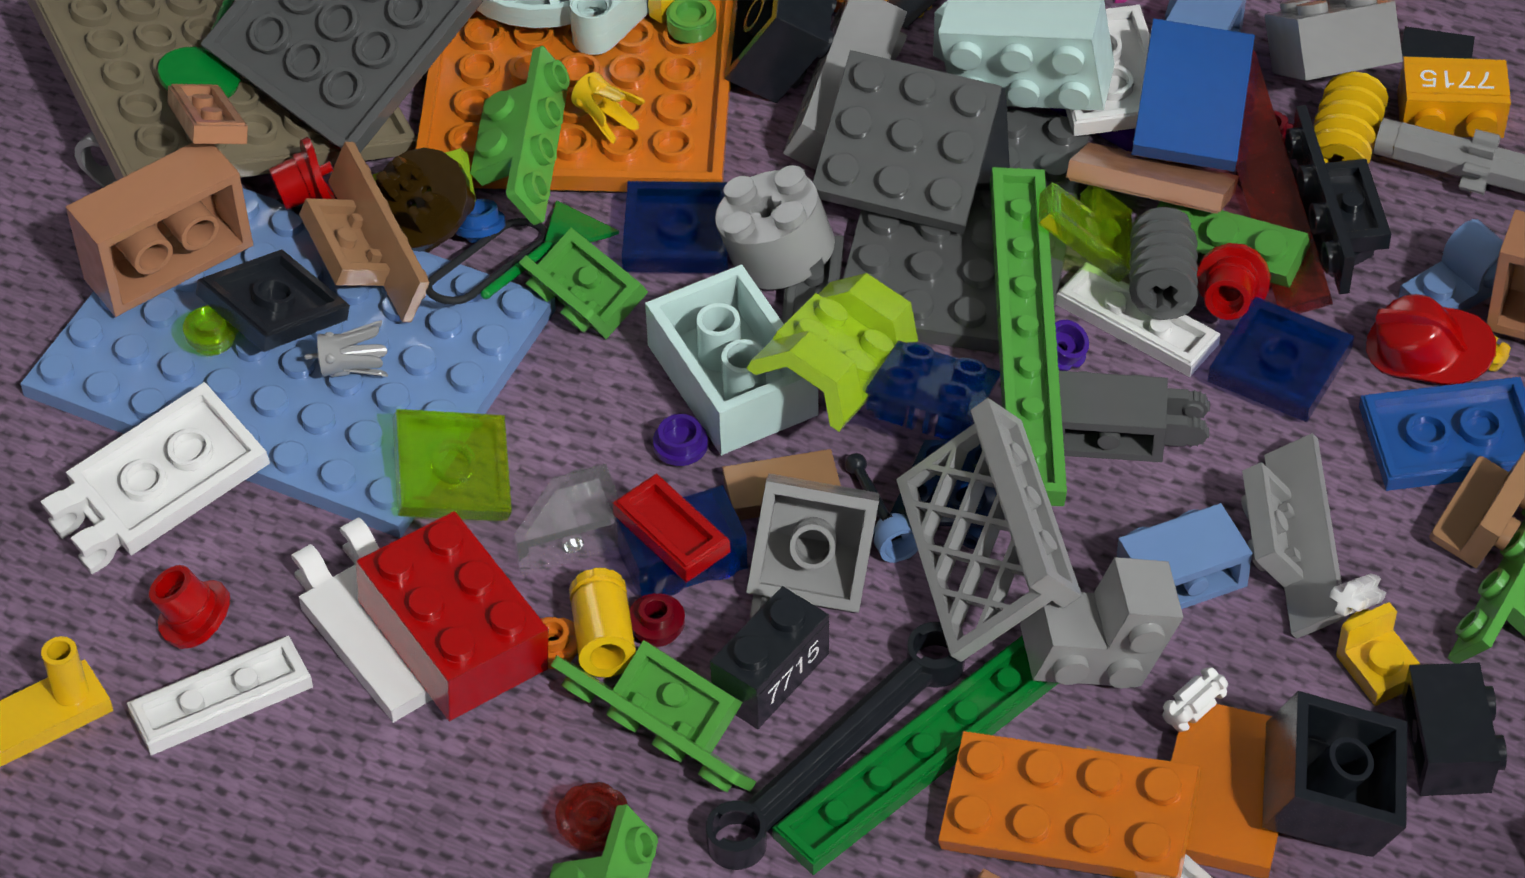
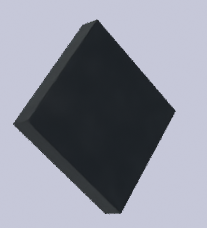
M282 249L200 278L197 282L196 295L263 352L348 320L350 305Z

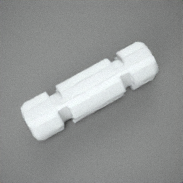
M1370 573L1333 587L1329 598L1338 602L1334 612L1345 617L1381 603L1386 595L1385 591L1378 588L1381 578Z

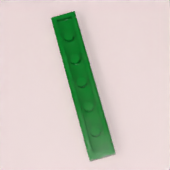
M1022 635L772 827L773 839L812 875H815L953 767L957 761L963 731L993 735L1059 683L1033 681Z

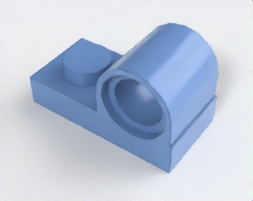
M1478 219L1465 222L1447 241L1442 261L1400 286L1398 298L1404 295L1420 294L1433 298L1442 307L1463 311L1471 309L1492 296L1498 257L1503 240Z

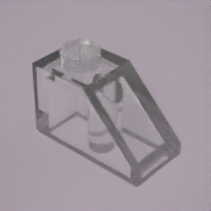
M606 464L588 469H577L550 480L514 534L517 568L521 577L628 547L627 527L613 515L612 502L617 500L619 495Z

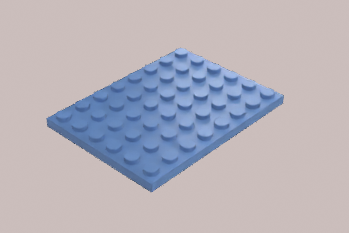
M242 188L254 246L117 317L112 314L97 294L93 292L20 383L25 397L125 434L205 382L267 451L270 464L247 478V481L350 520L359 517L368 527L401 538L556 311L555 297L546 302L533 289L513 282L508 283L489 299H483L480 293L474 299L457 305L436 302L426 294L425 298L421 300L412 322H402L384 286L335 285L301 217L290 209L286 210L285 206L276 199ZM282 249L350 305L348 320L263 352L196 295L197 282L200 278ZM413 250L428 278L450 262V260L424 251L418 252ZM460 264L434 283L432 288L435 292L444 296H462L488 278L490 274ZM382 320V325L376 337L354 345L381 344L386 346L388 351L384 357H381L383 361L382 367L370 369L383 370L387 372L388 377L351 372L345 376L331 377L328 375L323 377L319 358L309 360L304 358L306 354L318 353V334H325L326 332L341 334Z

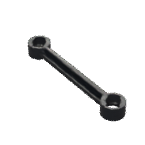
M928 622L915 628L908 638L907 659L748 802L728 801L712 810L706 821V839L708 853L715 863L731 870L746 869L758 863L766 852L767 832L926 687L940 688L949 686L961 677L965 667V660L960 662L951 655L942 659H931L926 656L920 659L916 655L918 651L927 646L938 645L948 648L940 622ZM732 824L749 826L757 833V837L754 840L748 837L742 841H730L724 837L719 841L716 835L722 828Z

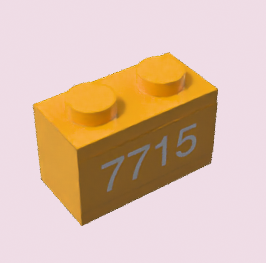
M1403 57L1397 90L1400 122L1457 137H1474L1475 130L1478 129L1498 134L1501 138H1504L1511 106L1506 60Z

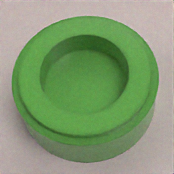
M675 0L667 8V30L674 39L680 42H702L710 38L716 31V9L709 0Z

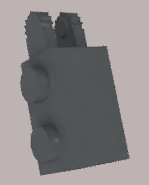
M1059 371L1064 456L1163 462L1164 445H1190V447H1198L1200 444L1203 445L1206 439L1209 438V427H1207L1206 420H1201V418H1204L1207 412L1210 411V401H1208L1206 394L1201 393V391L1168 388V378L1102 374L1087 371Z

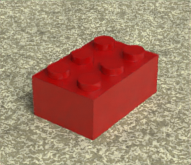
M456 511L356 560L358 602L449 722L548 670V627Z

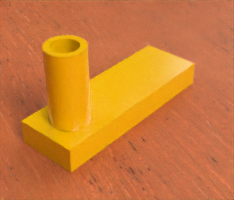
M59 636L48 640L41 649V656L48 677L0 700V767L114 711L110 697L86 659L80 660L77 646L72 639Z

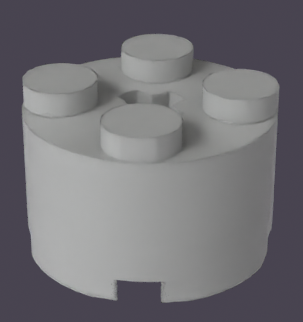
M786 166L781 170L768 171L752 177L738 176L724 186L725 197L720 202L716 211V225L733 267L742 264L758 288L767 290L781 289L801 283L812 276L810 268L821 258L825 264L831 257L835 245L832 228L814 183L806 176L800 166Z

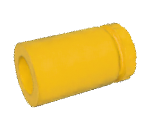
M593 568L583 571L576 576L569 587L579 663L585 672L593 676L605 678L617 676L625 671L636 653L626 583L622 575L607 568Z

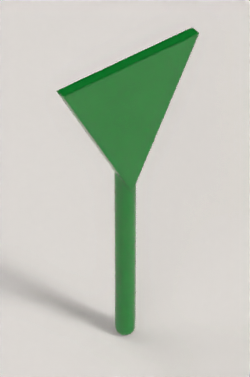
M556 200L545 242L527 256L534 262H537L555 246L571 227L589 242L610 238L619 234L620 231ZM518 262L481 291V297L489 299L524 272L525 269Z

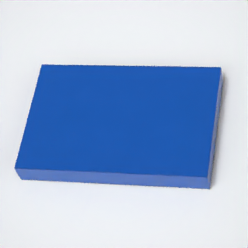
M1153 18L1131 155L1235 172L1255 35Z
M1521 377L1360 396L1359 409L1386 491L1462 482L1479 456L1485 457L1509 472L1525 450V387Z

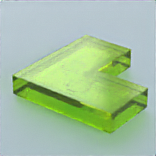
M1053 182L1040 193L1038 224L1116 282L1119 283L1129 274L1130 233L1132 228V210L1105 189L1089 185L1081 193L1080 201Z

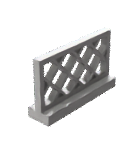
M989 398L971 409L975 422L972 426L896 479L950 655L960 662L1051 601L1065 608L1082 596L1022 420ZM980 444L982 453L974 473L962 471L961 469L968 452ZM935 475L941 476L931 502H922L918 487ZM956 481L970 482L959 510L946 507ZM985 487H993L997 495L989 515L975 514ZM942 516L955 519L944 547L935 545L933 539ZM971 523L984 526L973 554L960 551ZM1000 530L1009 531L1012 538L1003 561L989 558ZM956 560L969 563L958 592L949 590L947 583ZM985 567L999 570L988 599L974 596ZM1015 574L1024 576L1029 592L1012 604H1005L1004 601ZM970 605L984 608L976 628L964 636L961 627Z

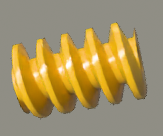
M1355 71L1342 73L1333 77L1325 86L1323 98L1320 101L1313 125L1325 163L1366 159L1367 163H1370L1372 150L1374 149L1377 134L1384 118L1385 107H1387L1389 100L1386 88L1373 76Z

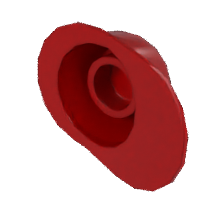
M1420 294L1404 295L1393 300L1385 308L1378 309L1375 317L1376 322L1368 333L1366 341V352L1371 364L1383 374L1436 384L1453 385L1475 380L1490 368L1496 357V338L1491 327L1479 316L1463 310L1442 307L1433 298Z

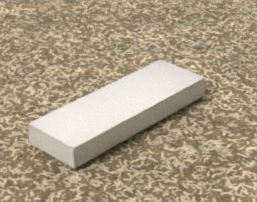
M1088 262L1057 293V306L1188 377L1199 368L1220 342L1219 332L1187 315L1177 319L1162 320L1149 317L1139 311L1131 300L1129 284Z
M288 635L127 702L129 713L150 755H154L313 688V684L307 668Z

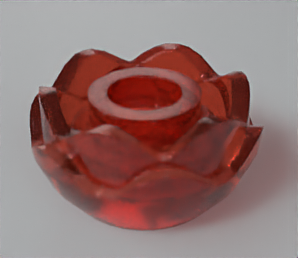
M604 782L585 783L574 786L556 806L555 818L558 832L568 844L580 851L590 853L604 851L616 808L619 805H628L627 800L620 791L614 790ZM591 817L598 818V820L589 821L588 819H590Z

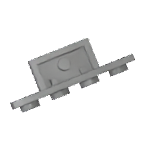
M1313 433L1265 454L1266 466L1260 462L1242 471L1245 495L1241 497V504L1250 522L1252 539L1248 541V546L1253 553L1252 561L1260 571L1266 570L1284 587L1291 634L1296 639L1347 618V616L1344 617L1334 612L1338 602L1329 598L1333 587L1342 584L1319 441Z

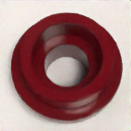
M653 593L642 596L629 609L633 636L640 642L644 640L655 647L666 646L672 643L684 629V608L677 599L670 595ZM663 615V617L657 619L650 618L649 616Z

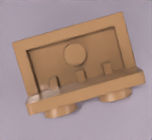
M1525 450L1509 472L1485 457L1479 456L1430 533V540L1476 569L1493 546L1503 551L1521 524V521L1512 517L1518 506L1525 509Z

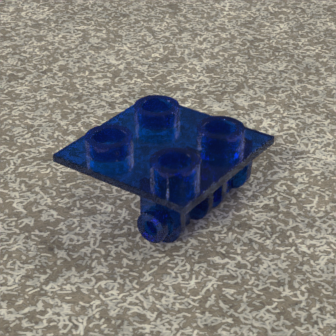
M898 340L866 388L865 393L871 394L868 397L866 410L874 412L875 419L903 426L906 421L908 406H910L906 422V428L910 430L914 429L920 411H926L922 433L927 435L931 432L936 415H938L934 436L950 441L975 423L971 409L990 396L1000 379V371L988 368L984 363L976 359H958L935 352L930 346L923 343H906Z

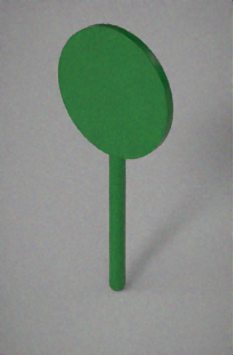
M223 0L212 29L232 6L234 0ZM202 47L174 49L166 53L158 64L157 76L161 85L167 91L168 86H171V84L218 85L227 98H229L239 87L240 75Z

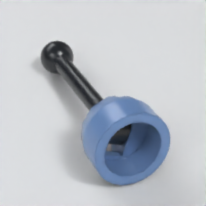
M859 453L849 455L845 461L846 470L850 474L857 476L865 491L878 493L866 472V458ZM879 495L877 515L880 519L874 527V544L880 556L886 562L896 563L909 559L918 551L909 519L905 514L891 513L890 515ZM897 536H901L900 538H898V539H896V540H894V541H891L893 538H895V537H897Z

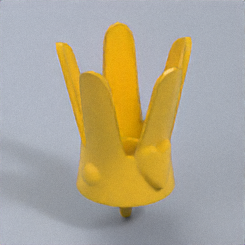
M591 72L584 75L576 82L571 95L572 103L591 116L612 144L615 143L616 137L606 123L605 114L629 130L639 129L638 121L618 102L626 100L642 105L645 103V100L611 86L599 73Z

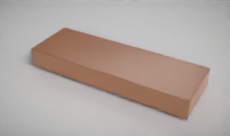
M171 84V86H168L167 104L193 144H247L248 126L218 85Z

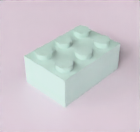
M947 0L938 32L947 73L1006 87L1007 106L1104 111L1115 65L1104 0Z
M742 264L645 303L648 346L721 455L818 416V388L789 368L784 367L754 375L746 369L751 360L773 339L776 332L784 324Z

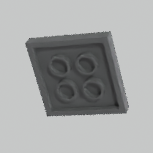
M850 50L813 180L820 199L964 234L1002 86Z

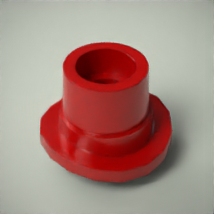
M309 137L300 140L301 152L294 154L293 158L269 168L271 177L286 210L303 204L306 198L335 199L333 192L322 177L334 171L330 162L319 166L315 149Z
M1227 243L1217 246L1204 255L1198 265L1197 288L1199 293L1205 299L1207 309L1220 319L1234 320L1242 317L1248 310H1252L1262 304L1269 293L1271 274L1267 262L1258 251L1245 244Z
M176 565L163 571L153 581L149 590L150 600L161 612L158 618V631L170 645L179 649L194 648L206 642L219 629L230 605V592L222 582L215 580L200 581L184 565Z

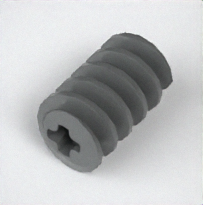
M1168 207L1150 209L1139 215L1131 228L1129 292L1135 306L1149 317L1162 320L1177 319L1188 314L1197 302L1198 241L1195 231L1191 228V222L1187 214L1178 209Z

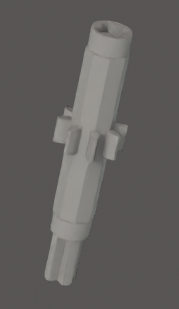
M1383 118L1375 141L1374 154L1462 177L1459 184L1461 190L1484 195L1487 184L1525 194V154L1499 148L1500 135L1476 129L1473 140Z

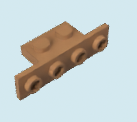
M344 142L334 166V171L331 173L328 181L337 199L306 198L299 215L335 285L384 286L401 321L412 322L421 300L427 294L426 290L430 283L427 274L418 262L406 235L397 223L390 210L388 201L383 197L369 166L365 163L354 142Z

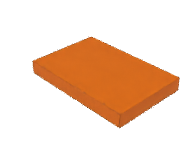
M1216 704L1196 723L1188 722L1190 728L1187 731H1178L1171 761L1199 765L1201 773L1186 854L1197 864L1256 878H1269L1279 832L1262 828L1266 722L1272 716Z

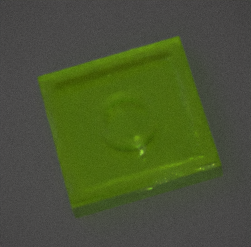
M396 409L392 421L398 516L441 518L456 511L461 519L506 521L509 519L512 508L505 415Z

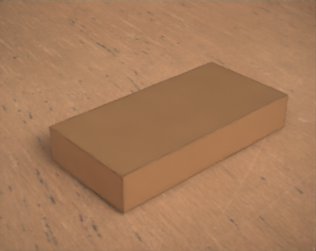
M831 449L722 467L723 482L733 521L760 517L765 484L769 473L841 486Z

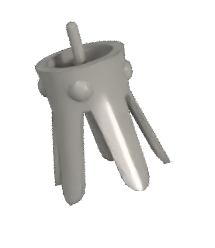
M382 320L341 334H334L332 332L318 334V353L306 354L304 358L306 360L319 358L323 377L328 375L331 377L349 375L350 372L388 377L387 372L383 370L370 369L382 367L383 361L381 357H384L388 351L386 346L381 344L354 345L376 337L382 325Z

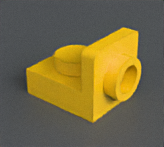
M1390 602L1372 610L1363 609L1352 614L1341 627L1336 657L1374 706L1402 694L1409 665H1421L1393 630L1397 611Z

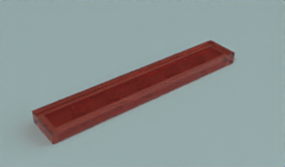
M1253 50L1236 170L1251 218L1308 233L1311 244L1290 288L1271 283L1280 317L1284 319L1332 305L1333 301L1255 50Z

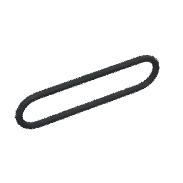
M514 218L505 221L506 225L500 232L481 238L428 278L430 283L426 290L427 295L436 302L452 305L463 304L474 299L484 288L517 264L525 255L527 256L543 244L548 229L541 223L533 225L527 218ZM512 226H529L541 233L539 239L468 293L462 296L451 297L441 295L433 290L432 286L434 283L506 229Z

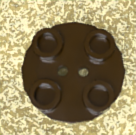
M423 147L406 151L394 157L384 170L376 175V184L383 197L388 201L390 210L402 232L406 235L411 249L414 251L429 253L435 247L453 237L475 206V196L470 190V180L461 164L440 150Z

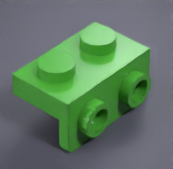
M572 227L538 265L526 255L519 262L531 276L525 283L530 289H533L546 302L555 297L564 304L565 307L560 313L579 331L585 333L591 327L605 339L614 332L648 293L639 281Z

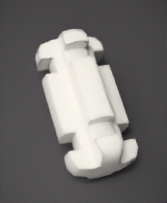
M1203 668L1200 671L1203 675L1202 677L1194 676L1173 695L1176 701L1168 700L1164 703L1162 716L1166 723L1171 724L1177 731H1187L1190 728L1188 722L1196 723L1217 704L1214 699L1215 697L1222 699L1226 696L1228 682L1214 668Z

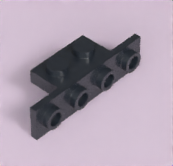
M1296 106L1293 128H1287L1285 133L1287 155L1290 160L1296 159L1298 164V190L1301 197L1308 196L1310 202L1309 223L1313 235L1320 234L1321 260L1324 272L1326 274H1333L1339 294L1350 293L1355 263L1354 252L1389 249L1392 234L1367 160L1357 159L1325 163L1307 106Z

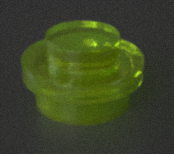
M209 305L192 311L183 323V332L187 343L198 353L208 356L219 355L227 351L233 345L238 333L235 327Z

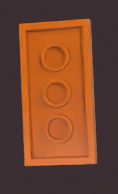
M963 731L938 842L941 849L1119 878H1181L1201 778L1199 765Z

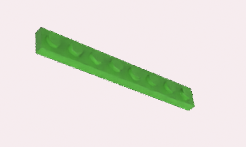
M992 167L990 192L1002 407L1022 420L1051 506H1064L1067 485L1045 170Z

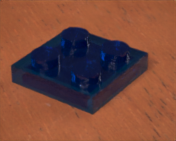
M628 181L622 269L626 272L721 273L728 270L729 255L718 231L715 219L717 208L725 197L724 186L728 182Z
M1255 296L1248 311L1242 316L1210 365L1207 382L1308 422L1352 351L1354 336Z

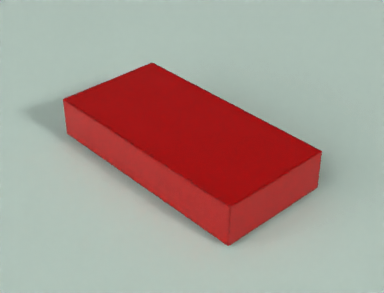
M657 473L612 502L613 515L686 583L730 553V540Z

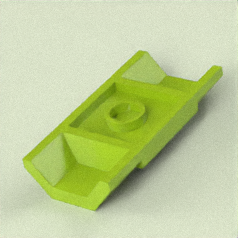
M868 273L832 281L819 294L815 293L776 332L773 339L751 360L746 369L754 375L787 367L824 392L829 424L840 432L908 357L919 342L912 304Z

